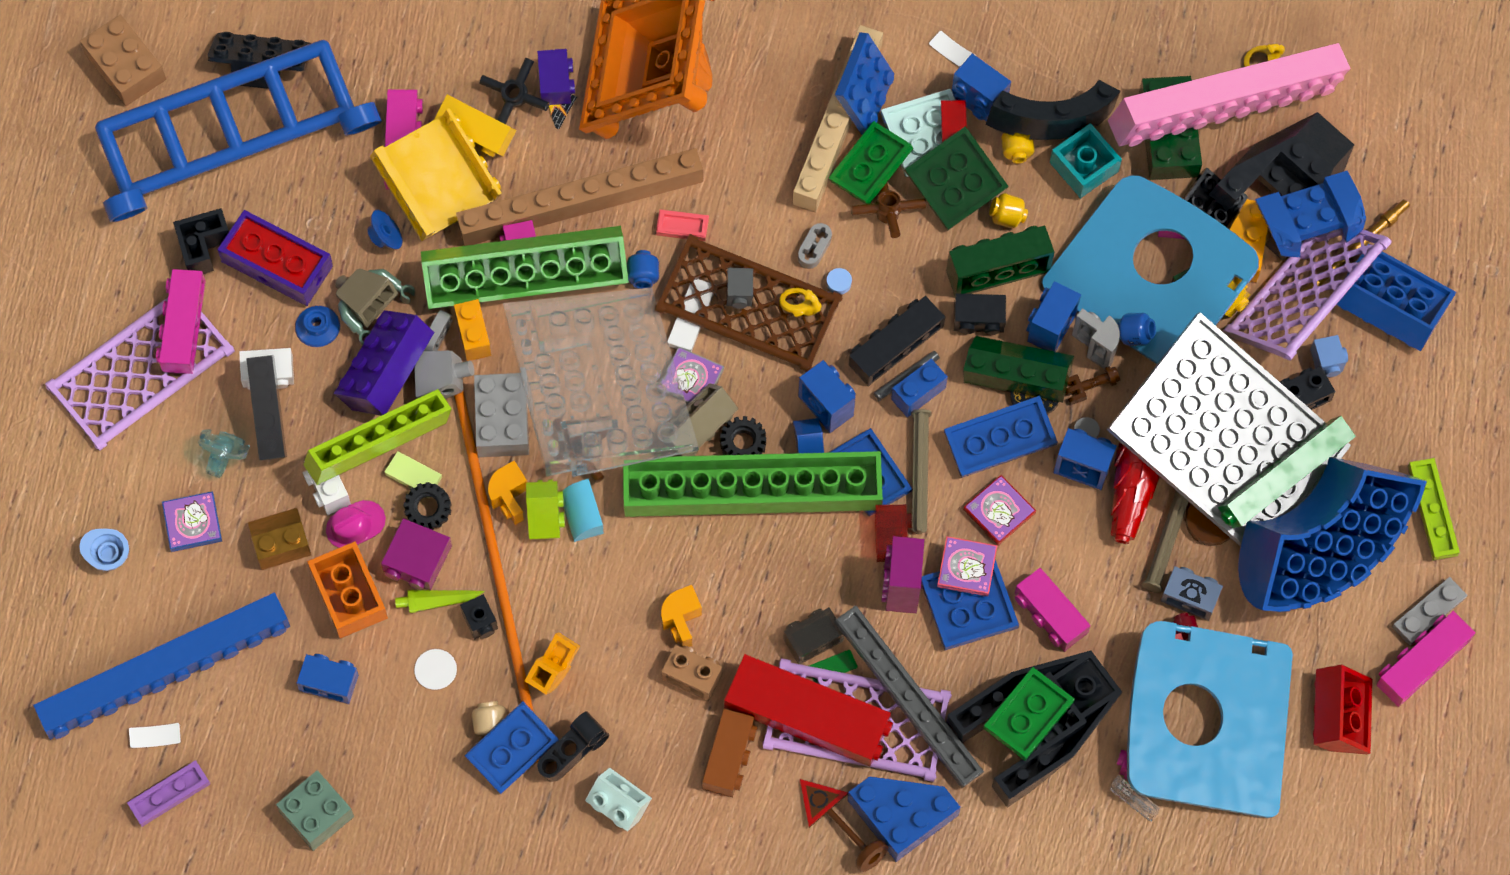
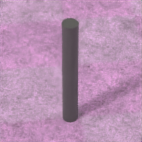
M932 351L875 391L874 396L880 401L892 393L894 386L930 359L934 362L939 360L940 357L937 352Z

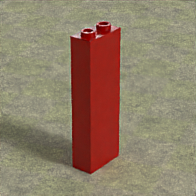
M746 654L743 656L724 700L725 709L753 716L755 721L869 767L873 759L879 760L884 747L880 745L883 736L888 738L893 726V722H890L891 712Z

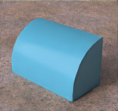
M589 479L576 482L563 490L564 511L574 542L604 534L603 523Z

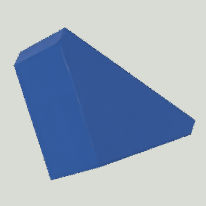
M819 419L793 421L797 453H824L823 432Z

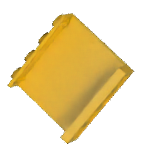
M450 108L439 118L386 147L380 146L370 155L371 160L421 241L456 223V212L489 204L502 194L498 180L490 175L485 159L477 154L474 149V141L468 134L464 133L461 128L460 118L455 113L453 114Z

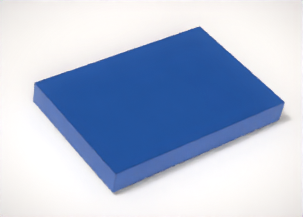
M870 428L829 453L881 451L883 509L912 492V487ZM880 510L865 511V512H866L867 515L870 517L871 515L875 514L876 512H878V511H880Z
M522 701L465 754V757L502 794L559 739L529 706Z

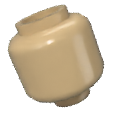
M498 701L477 704V708L472 711L474 733L478 736L488 734L506 717L505 707L498 705Z

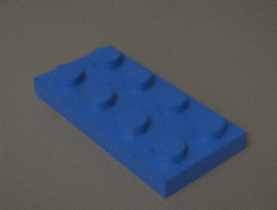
M1040 396L944 429L961 478L1058 444Z

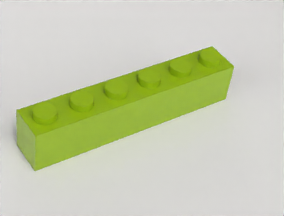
M439 389L309 449L303 465L316 485H319L446 424L452 408Z

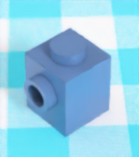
M1335 335L1313 341L1310 352L1315 368L1321 366L1327 377H1335L1343 372L1346 362H1348V353L1345 347L1342 348L1339 336Z

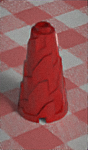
M1119 442L1114 463L1116 472L1113 486L1115 492L1111 516H1113L1111 535L1114 537L1115 542L1129 544V541L1135 540L1140 523L1144 521L1150 499L1153 498L1160 476L1125 445Z

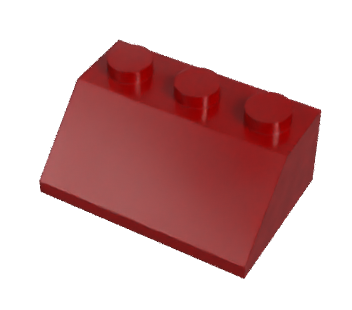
M1342 664L1316 669V680L1314 683V745L1331 752L1371 754L1372 678Z

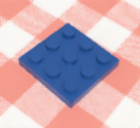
M859 32L835 96L861 135H863L873 121L876 123L878 121L879 112L886 101V94L894 81V72L870 35Z
M996 560L989 596L937 587L940 571L922 576L921 585L944 650L1019 628L1017 617Z

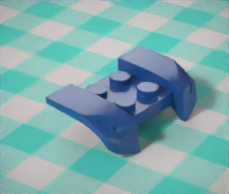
M1348 170L1325 177L1324 182L1316 186L1283 196L1276 192L1255 199L1281 256L1300 257L1303 240L1341 228L1347 243L1363 230L1366 221L1361 196Z

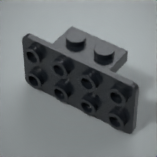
M221 32L215 35L207 54V60L231 64L232 73L311 43L304 40L293 41L284 40L279 37L266 38L257 37L253 34L238 35L231 32ZM308 61L284 70L304 71ZM281 70V71H278V73H279L280 78H281V81H282V70ZM264 77L240 85L269 89Z

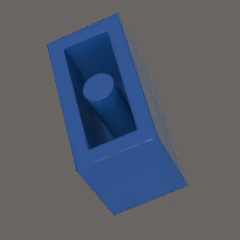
M930 359L892 388L891 400L908 418L913 410L921 408L946 389L948 376Z
M306 654L297 680V686L301 692L350 704L359 674L354 664L348 661L339 660L338 663L330 661L327 656L322 654H314V656Z

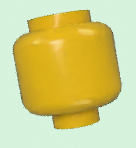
M1003 133L1001 142L1004 157L1016 164L1026 162L1034 154V140L1029 139L1030 135L1019 133L1009 135Z
M1003 193L993 199L989 215L992 216L995 224L1014 229L1020 223L1025 222L1028 209H1025L1023 199Z

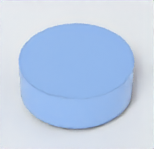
M836 268L829 272L827 287L832 293L835 291L845 294L850 290L852 277L847 270Z

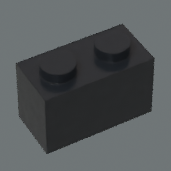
M955 294L954 331H960L963 334L985 332L989 335L1004 333L1006 325V295Z

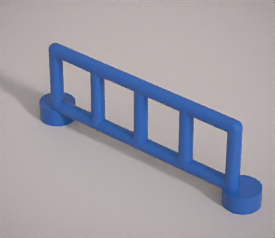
M319 40L98 121L95 130L120 191V194L105 200L103 206L110 222L125 220L148 209L143 197L144 194L339 122L345 136L368 130L380 124L382 120L375 102L354 107L329 42ZM319 57L338 107L298 122L278 71ZM264 77L284 127L243 142L223 92ZM209 97L229 147L187 162L168 112ZM154 117L174 168L132 183L113 132Z

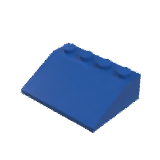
M1382 251L1336 305L1358 316L1364 322L1383 330L1386 334L1403 341L1408 346L1422 351L1456 292ZM1361 254L1356 262L1359 263L1364 255Z

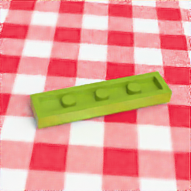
M1435 458L1409 462L1410 476L1427 481L1419 504V510L1432 559L1439 560L1457 557L1460 551Z

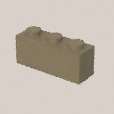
M709 383L657 435L674 457L695 456L698 449L706 441L712 439L715 432L723 424L732 419L738 407L722 386Z

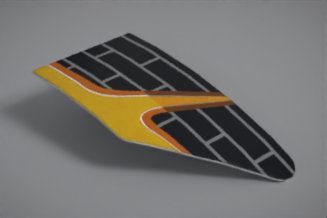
M570 94L571 104L549 105L556 129L561 128L569 110L577 99L576 96Z

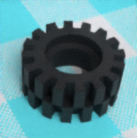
M743 416V420H739V417H735L734 422L729 420L727 427L724 426L722 428L720 436L722 454L754 455L765 453L766 432L765 429L762 430V424L760 422L756 424V419L751 418L750 421L747 420V416ZM740 433H747L753 438V444L747 449H739L733 442L735 436Z
M419 483L417 487H412L410 493L405 496L406 501L403 504L405 515L409 521L428 529L440 528L444 522L448 521V516L451 515L452 504L449 499L450 497L443 488L435 483ZM424 497H432L437 501V510L431 516H423L418 511V503Z

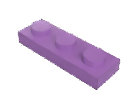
M195 760L130 800L127 804L143 827L209 786L210 782Z

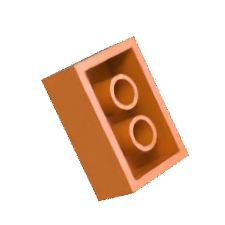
M356 541L307 561L310 572L340 639L388 619L384 604Z

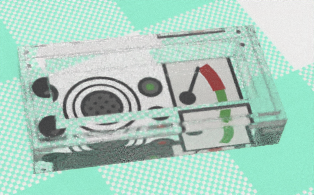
M1118 775L1110 788L1111 791L1148 821L1152 822L1158 815L1160 807L1147 797L1137 794L1121 776Z

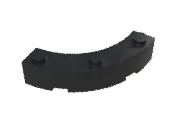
M1098 80L1091 89L1077 97L1051 102L1029 100L1002 90L992 104L985 125L1009 135H1014L1015 133L1030 135L1029 139L1035 140L1070 138L1090 123L1093 126L1101 124L1114 110L1120 90Z

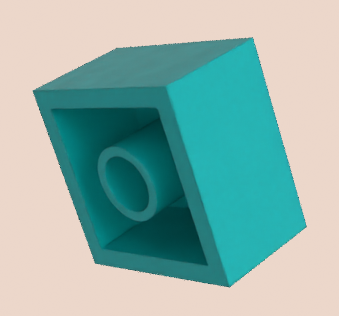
M1090 123L1052 150L1049 163L1081 199L1117 174L1122 158Z

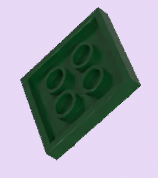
M966 126L904 170L947 231L1009 187Z

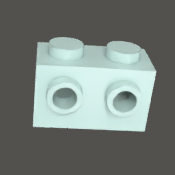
M609 768L597 778L585 801L597 812L611 819L615 825L628 831L640 821L652 798Z

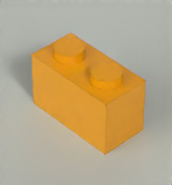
M479 299L455 304V315L466 360L472 361L492 356Z

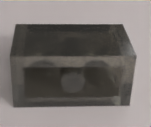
M830 607L825 610L817 609L808 616V619L802 622L794 621L786 627L783 639L798 664H802L844 641V634L834 623L836 617Z

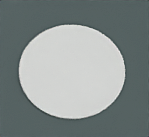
M432 649L424 652L417 659L414 671L416 679L422 686L438 690L447 687L454 680L457 673V665L452 655L441 649Z

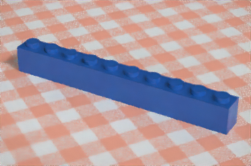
M274 592L33 706L49 739H59L68 735L70 730L78 726L86 727L90 725L97 717L102 715L109 716L115 713L119 707L127 703L131 705L139 702L142 696L151 692L158 693L167 687L166 685L174 681H184L195 671L207 670L213 667L215 662L223 658L231 659L242 649L247 647L254 648L270 636H280L286 632L290 624Z

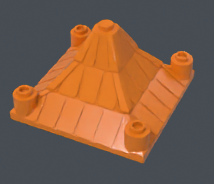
M601 0L579 130L584 133L594 132L604 139H609L617 134L619 121L633 118L637 115L639 116L677 103L692 112H697L704 108L707 103L706 92L712 86L710 62L705 45L702 43L705 0Z

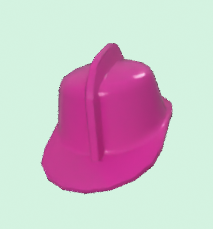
M366 500L340 508L327 522L326 534L328 540L334 546L340 548L354 541L359 545L375 537L385 526L386 516L384 510L379 504Z

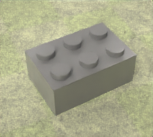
M525 373L474 375L478 458L529 455L527 383Z

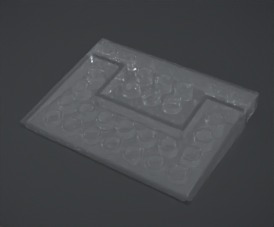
M652 288L503 303L504 316L546 476L571 471L572 477L699 450L659 312L655 311L657 303Z

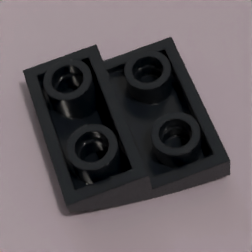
M1205 168L1182 199L1199 208L1227 228L1248 196L1243 193L1231 208L1226 211L1209 196V193L1221 179L1211 170Z

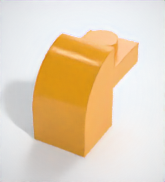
M514 460L498 469L492 475L488 485V492L493 510L500 506L504 517L507 520L511 518L516 525L522 522L524 517L523 511L516 502L515 497L526 491V483L528 482Z
M692 585L671 593L665 599L661 609L663 630L671 628L670 631L674 642H680L681 647L692 646V636L686 621L702 616V607Z
M556 633L545 654L536 659L525 682L546 695L554 691L569 672L570 664L580 645L561 633Z

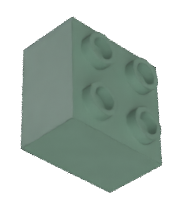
M318 770L276 804L279 813L313 851L354 818L350 806Z

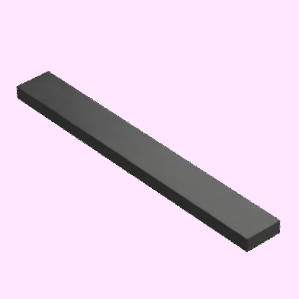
M855 605L838 617L834 623L960 787L964 788L984 772L858 607Z

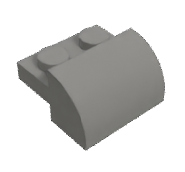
M1082 308L1076 316L1072 336L1089 347L1086 357L1105 370V367H1111L1120 338L1119 327L1111 316H1108L1102 322L1098 315L1093 312H1087Z

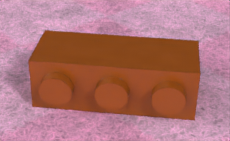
M727 709L723 710L703 778V790L732 798L735 790L740 791L744 775H740L742 765H748L751 751L747 750L749 741L754 742L758 726H754L753 716Z

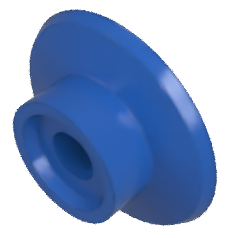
M381 210L373 211L371 226L368 227V235L371 241L380 248L384 246L391 249L401 248L403 243L402 235L393 219Z
M312 306L300 313L295 323L297 337L302 343L311 347H323L330 344L336 339L340 331V320L337 314L325 306ZM315 322L321 323L319 326L313 325Z

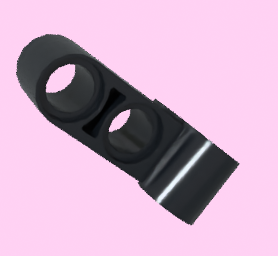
M588 711L580 714L572 722L571 729L538 761V771L548 781L554 782L563 778L591 750H597L609 738V733ZM576 744V752L570 756L565 755L567 745ZM550 762H556L557 770L552 774H547L546 766Z

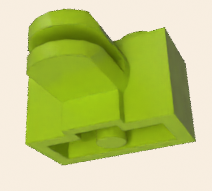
M548 479V482L537 480V482L526 483L529 539L560 538V528L565 527L564 512H559V507H564L563 491L558 492L557 481Z

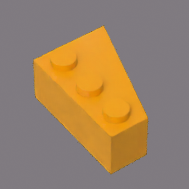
M1247 199L1229 230L1256 251L1259 258V268L1250 282L1257 283L1262 266L1268 226L1256 202Z

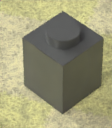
M728 268L726 277V306H732L737 309H743L747 306L751 307L753 300V268Z

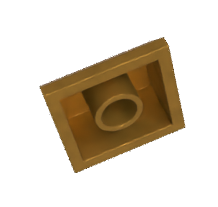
M298 508L248 522L251 538L262 570L311 556Z

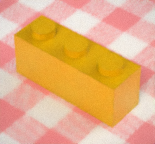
M447 94L434 120L442 116L450 108L452 113H455L460 118L461 128L464 133L468 134L474 143L476 142L483 146L482 152L492 157L496 153L504 156L517 130Z

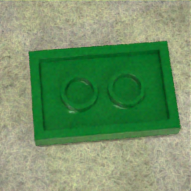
M873 121L829 176V180L861 202L870 204L914 148L909 142Z
M1032 667L987 721L983 729L1026 761L1073 704L1075 699Z

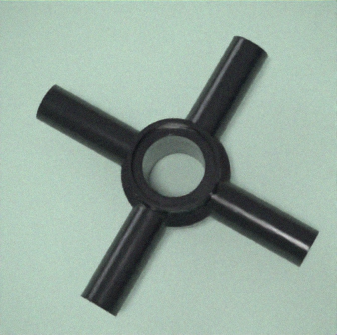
M525 58L516 79L508 80L505 83L482 75L479 83L500 92L505 102L498 116V121L506 124L513 107H519L525 103L543 111L548 110L550 102L528 94L527 87L524 84L534 63L533 60ZM515 88H519V95L515 98H510V92Z

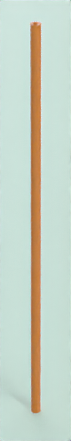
M463 390L461 393L454 395L520 700L521 702L524 701L534 712L528 683L525 682L526 673Z

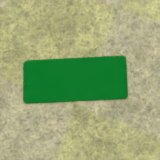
M846 650L809 665L842 673L858 668L851 650ZM813 678V681L818 683V678Z

